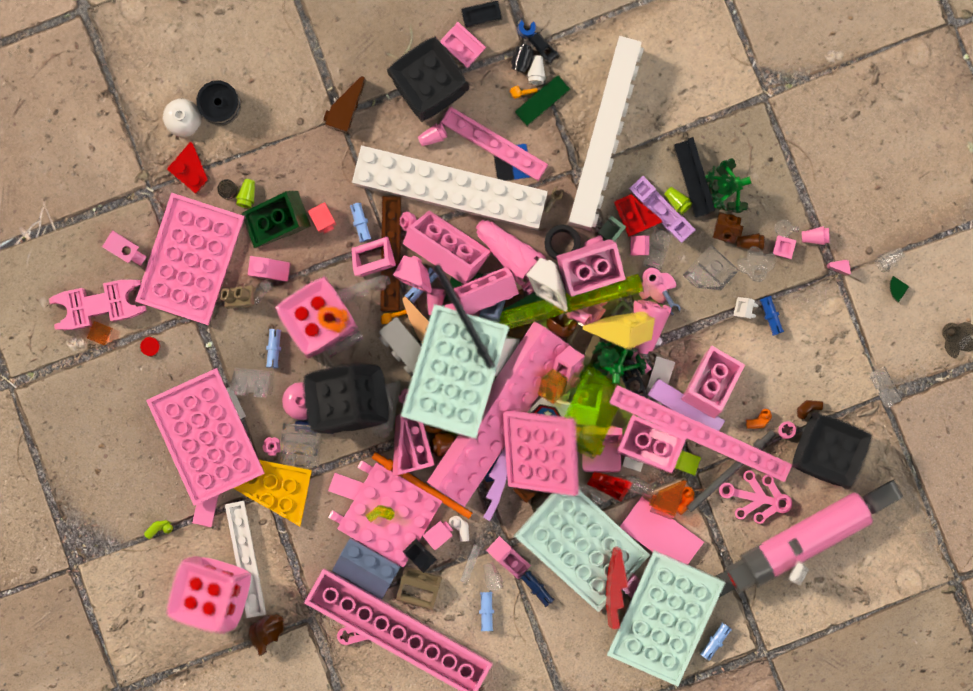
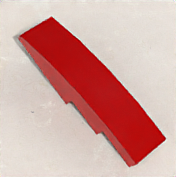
M613 547L606 583L608 626L612 630L620 628L617 609L624 608L621 589L628 588L622 550L619 547Z

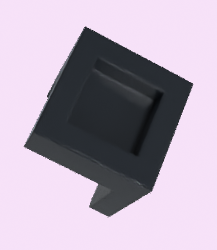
M417 539L403 551L423 573L437 560Z

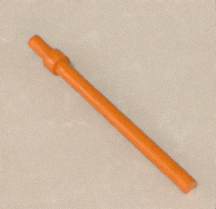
M375 452L372 459L383 465L385 469L393 472V460L390 458L386 459ZM409 472L399 475L440 499L443 504L467 519L473 514Z

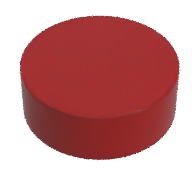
M146 337L142 340L140 349L143 354L154 356L160 350V343L156 338Z

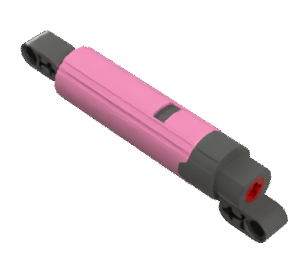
M891 480L863 496L864 500H862L859 494L853 492L741 554L740 560L727 566L725 571L715 576L725 581L719 597L734 589L741 593L754 585L760 587L794 568L797 562L803 563L873 523L871 513L874 514L904 497L895 480Z

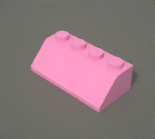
M431 211L426 212L408 228L403 242L405 246L432 264H440L444 272L462 284L468 283L477 274L491 253L489 249Z

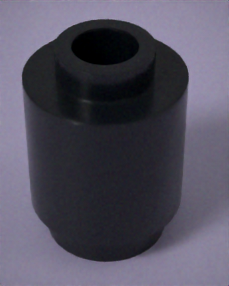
M520 43V46L515 47L511 69L526 73L534 53L531 50V46Z

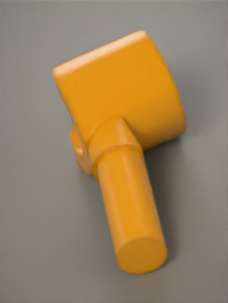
M519 85L512 87L510 90V94L514 99L538 92L537 88L521 91Z
M406 310L396 313H384L381 316V324H388L392 321V318L406 315Z

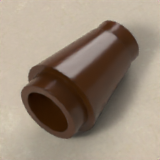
M757 233L741 237L737 236V248L756 252L764 250L765 235Z

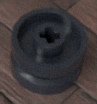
M221 80L206 83L198 92L196 98L197 108L209 123L223 126L232 123L238 117L241 110V100L236 90L229 83ZM219 100H221V104L217 106L216 102L219 103Z

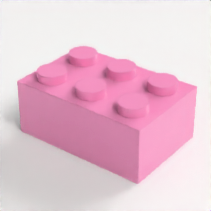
M611 239L556 256L565 291L571 297L625 280L617 244Z
M711 346L704 354L681 400L715 419L722 412L745 365Z

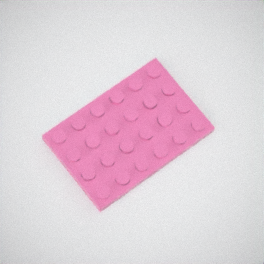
M171 193L135 302L209 325L245 217Z
M217 368L146 400L194 506L265 474Z

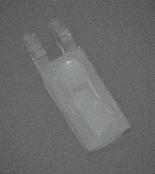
M381 275L338 291L337 296L340 301H352L355 295L362 297L368 295V291L373 289L375 291L386 289V285L391 284L388 276Z

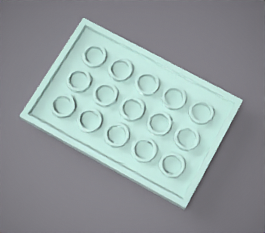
M434 304L401 417L476 439L509 326L467 314L483 345L486 344L489 350L488 354L495 365L488 370L482 357L478 356L477 348L457 311Z
M580 490L579 494L575 496L552 493L514 535L597 612H600L606 605V583L613 547H619L622 550L627 580L650 556Z
M654 550L607 656L678 686L725 585V581Z

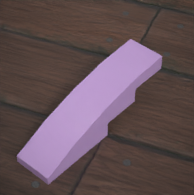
M660 379L656 380L648 396L675 412L717 431L720 430L725 422L718 416L714 419L681 400L684 394Z
M505 448L489 474V477L495 479L486 495L492 502L483 518L489 521L496 510L506 482Z

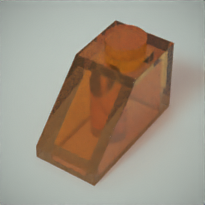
M679 481L652 495L649 501V506H651L650 512L670 520L673 519L687 481Z

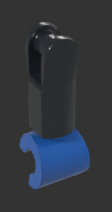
M520 21L517 27L518 35L522 38L530 37V43L549 65H552L554 59L560 58L559 54L539 32L535 33V22L531 23L529 26L530 30L527 31L523 27L524 22ZM547 48L551 52L549 55L544 53Z

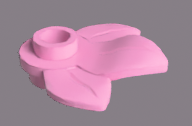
M651 267L643 272V281L639 285L638 292L642 300L651 296L656 302L664 303L666 298L662 292L675 288L676 282L669 273H660L658 269ZM654 274L656 276L655 279L649 280V276Z

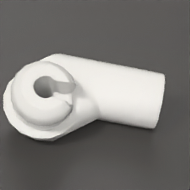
M460 516L451 517L449 525L459 531L460 541H469L468 523Z

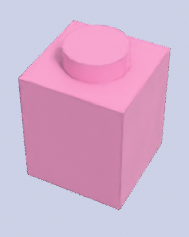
M439 521L423 537L436 550L453 536L451 533L453 529L446 521L444 523Z

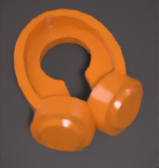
M333 306L323 307L317 314L319 324L327 330L335 331L336 334L341 333L345 329L349 319L346 309L340 310ZM326 312H331L341 322L326 323L323 320V315Z

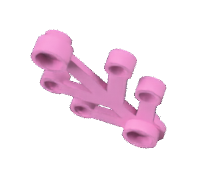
M751 470L745 471L743 478L749 482L755 493L735 489L730 483H723L718 490L723 498L735 496L753 501L745 507L735 510L734 514L737 519H744L748 513L764 503L772 506L762 513L757 512L754 514L753 520L758 524H762L766 518L776 512L786 513L792 508L791 498L786 494L780 493L772 476L764 475L762 483L768 486L774 498L765 495L755 479V473ZM748 472L752 473L753 476L750 480L746 479ZM766 477L771 478L770 484L765 483L764 479ZM724 487L729 488L730 491L728 494L723 493ZM780 500H784L786 502V505L784 507L779 506ZM739 510H743V517H738L737 512ZM758 514H761L763 516V519L760 522L756 520V516Z

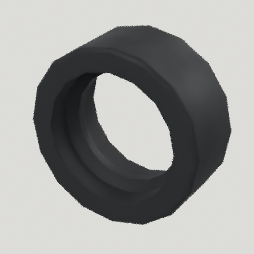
M564 224L556 225L546 234L544 241L545 250L552 259L557 261L556 256L561 255L556 253L551 246L553 236L559 232H566L572 236L574 246L571 251L580 249V236L571 226Z

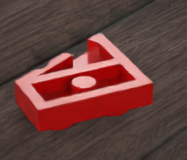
M190 141L167 170L197 194L208 182V177L203 169L195 146Z
M632 194L614 201L622 223L626 226L625 230L628 237L663 223L661 218Z
M593 472L587 485L621 502L629 491L632 482Z

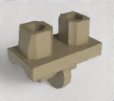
M241 286L222 289L220 299L225 302L224 307L227 309L249 308L254 306L255 297L253 295L256 287Z

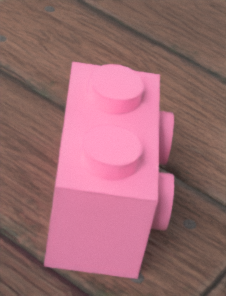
M570 346L566 348L555 359L549 385L563 394L572 387L575 388L580 382L579 375L584 368L583 361L585 356Z

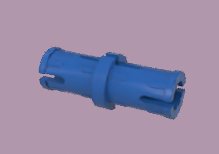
M772 296L760 299L766 315L764 317L765 320H768L772 335L784 332L778 317L780 314L776 312Z

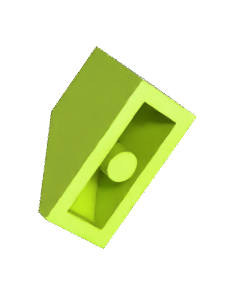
M681 450L674 469L695 475L701 457Z

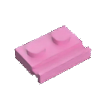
M459 22L440 41L446 50L467 69L486 49Z

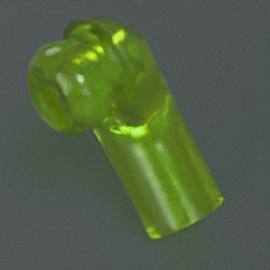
M378 505L365 516L370 522H373L378 517L392 520L395 513L391 507Z

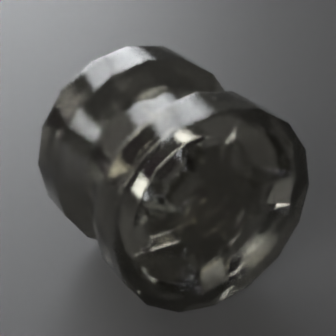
M226 179L218 184L217 191L223 199L231 200L237 196L238 188L233 181Z

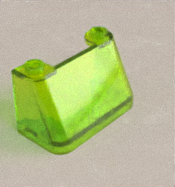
M588 366L580 376L581 381L577 385L575 394L564 417L575 419L576 451L594 459L597 455L600 456L604 450V439L619 407L609 403L617 385L612 384V380L597 369Z

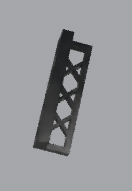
M694 137L674 144V150L690 202L692 203L695 218L714 213L715 207L712 203L713 200L706 182Z

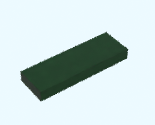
M557 75L514 113L527 127L569 92L570 88Z

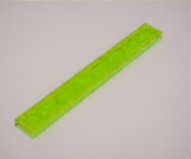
M639 274L625 277V280L572 297L566 293V311L561 310L546 300H541L502 311L499 322L496 323L509 326L510 329L644 292Z

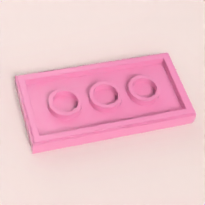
M642 496L620 525L622 530L652 552L656 550L687 565L704 543V541Z

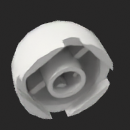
M188 99L171 101L163 112L165 127L177 137L193 135L201 125L202 115L195 103Z

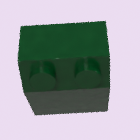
M285 191L241 213L245 217L244 222L254 248L264 246L311 227L298 191Z

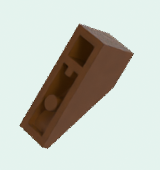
M361 76L331 106L330 111L326 110L323 119L326 122V127L346 134L349 133L365 85V77Z

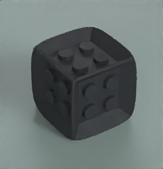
M436 36L423 41L405 53L387 69L388 75L392 78L399 93L421 122L435 116L469 90V83L465 80L460 68Z
M363 363L339 365L313 371L304 376L303 389L306 412L313 432L339 433L342 431H356L388 422L389 406L385 379L378 365Z
M814 412L806 424L797 446L792 468L849 490L859 476L869 451L873 434L832 416Z

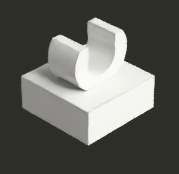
M738 297L733 316L748 319L755 318L756 315L752 314L753 307L758 308V304L754 303L755 300Z

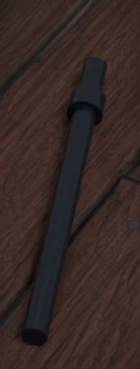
M435 265L433 269L474 342L478 356L482 357L488 370L493 368L495 365L488 354L489 350L486 344L483 345L441 265Z

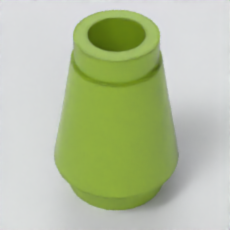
M244 179L235 199L237 206L249 209L254 204L255 181Z
M670 187L664 193L676 212L684 214L692 206L690 198L673 187Z

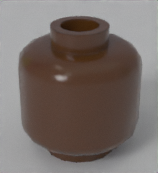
M452 432L436 433L434 438L430 440L431 452L435 453L439 458L444 457L455 441V435Z

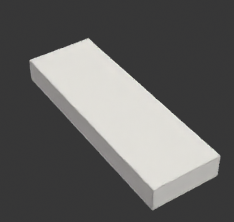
M797 562L789 580L800 586L809 571L808 568Z

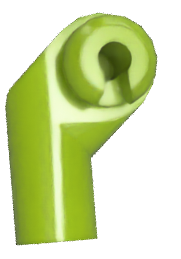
M168 520L155 521L144 532L146 538L152 539L158 531L169 534L172 532L173 526Z

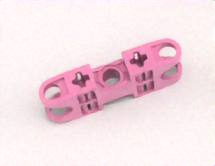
M118 280L103 283L105 293L87 296L84 288L64 291L49 298L50 304L64 305L67 309V315L61 320V323L54 324L55 330H77L92 327L91 317L108 313L112 322L131 319L147 311L146 306L138 307L131 305L128 300L129 293L135 290V287L141 285V280Z

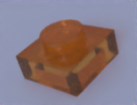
M94 321L87 339L106 346L113 328Z

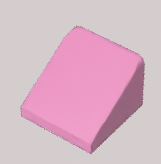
M849 260L830 262L827 265V268L848 276L851 274Z

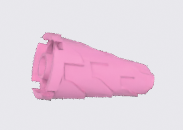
M482 220L476 226L477 236L491 250L503 267H507L510 270L515 282L520 286L525 284L522 281L524 278L529 281L527 273L540 258L546 260L543 254L507 233L492 221Z

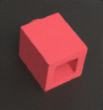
M325 202L308 211L319 233L323 232L326 234L334 229L333 226L336 225V222Z

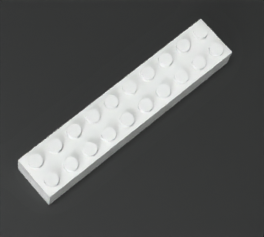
M619 36L570 216L569 226L588 231L592 227H596L599 214H595L596 209L601 208L604 198L601 195V191L606 190L609 177H606V172L611 171L614 161L611 158V154L616 153L619 140H616V135L620 136L624 124L621 121V117L626 116L629 103H626V98L630 99L634 87L631 84V80L635 81L639 66L635 65L636 62H640L644 50L641 47V41Z
M362 145L352 184L355 186L537 231L539 230L548 191Z

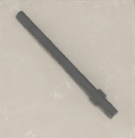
M770 430L764 437L758 438L753 443V447L761 451L764 450L766 444L776 434ZM736 461L687 505V509L690 512L694 511L744 464Z

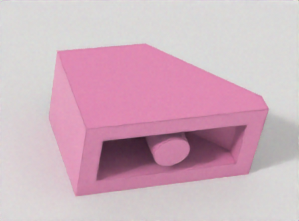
M404 255L393 275L402 283L430 294L432 288L428 269L421 264L423 261L416 256L410 258Z
M250 256L248 276L288 282L289 262Z
M500 536L486 550L517 579L531 566Z

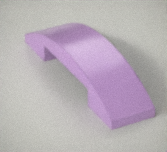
M644 176L629 188L639 201L662 219L663 223L661 225L679 242L683 243L696 231L656 191V188Z

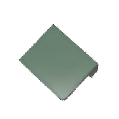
M610 216L598 234L605 240L611 239L615 242L626 226L613 216Z

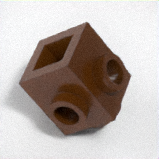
M719 212L713 238L735 244L737 236L741 237L744 226H741L742 218Z

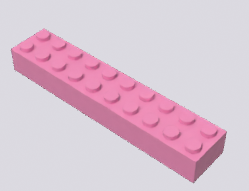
M533 322L491 386L476 439L459 434L427 482L465 507L505 447L503 413L505 411L523 413L529 411L551 378L556 357L570 345L544 326Z
M326 568L322 570L304 602L460 691H478L493 664L490 660Z

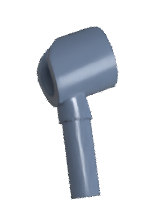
M664 290L662 293L671 308L676 306L680 312V306L674 304L667 290Z

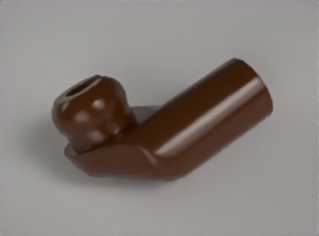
M804 401L797 408V417L803 420L807 418V415L812 410L822 411L823 401Z

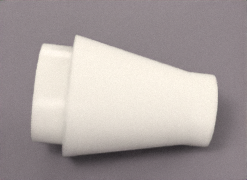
M535 55L532 57L527 75L529 84H544L546 77L542 56Z

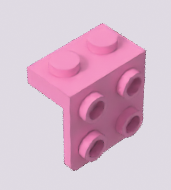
M594 425L583 427L582 470L584 472H620L621 454L616 452L621 443L622 428H617L616 426L604 428Z

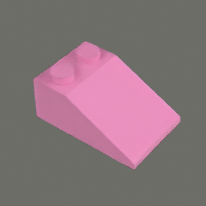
M632 415L616 453L672 473L687 437Z

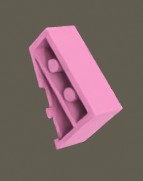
M401 414L395 417L392 477L433 466L434 462L423 423L401 417Z

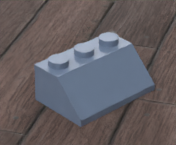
M351 537L332 571L376 597L383 599L401 566Z

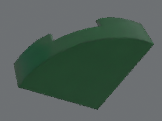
M892 276L889 283L892 298L898 303L909 286Z

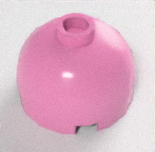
M303 382L294 383L289 386L282 398V405L286 414L297 420L308 419Z

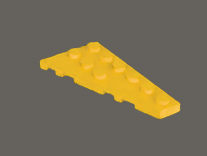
M259 460L265 474L233 489L301 527L312 470Z

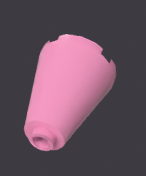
M634 300L633 313L641 311L655 318L652 340L634 346L637 348V352L648 354L649 351L654 350L671 313V307L663 304V308H661L657 302Z

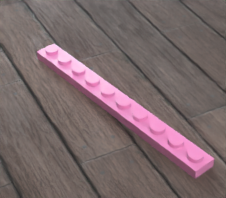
M618 385L609 401L610 404L685 436L694 442L785 482L792 467V464Z

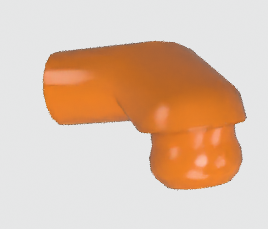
M763 409L756 419L746 420V429L765 428L772 418L771 411Z
M687 486L682 489V502L675 508L680 515L688 510L686 506L694 500V490L691 487Z

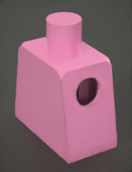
M114 231L110 233L102 246L125 262L133 261L139 266L142 265L147 257L137 251L139 248L137 245ZM126 246L131 249L129 255L122 252L123 247Z

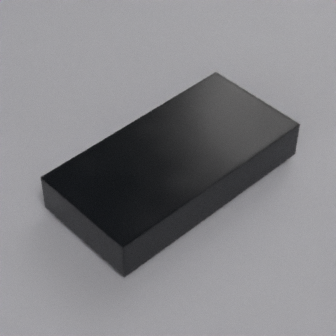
M498 0L461 9L465 28L502 20Z

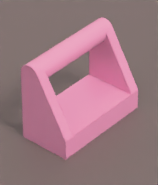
M388 237L352 248L355 276L364 277L396 266ZM384 246V259L365 265L361 264L359 253Z

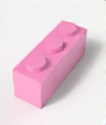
M507 267L454 288L464 310L469 315L475 314L486 307H492L503 300H509L519 294L513 274Z

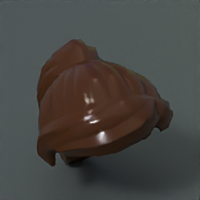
M279 614L266 615L249 627L248 636L250 642L257 649L259 656L267 652L268 644L273 641L278 642V638L285 628L283 616Z

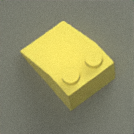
M639 311L602 318L584 325L583 330L629 349L652 340L655 318Z

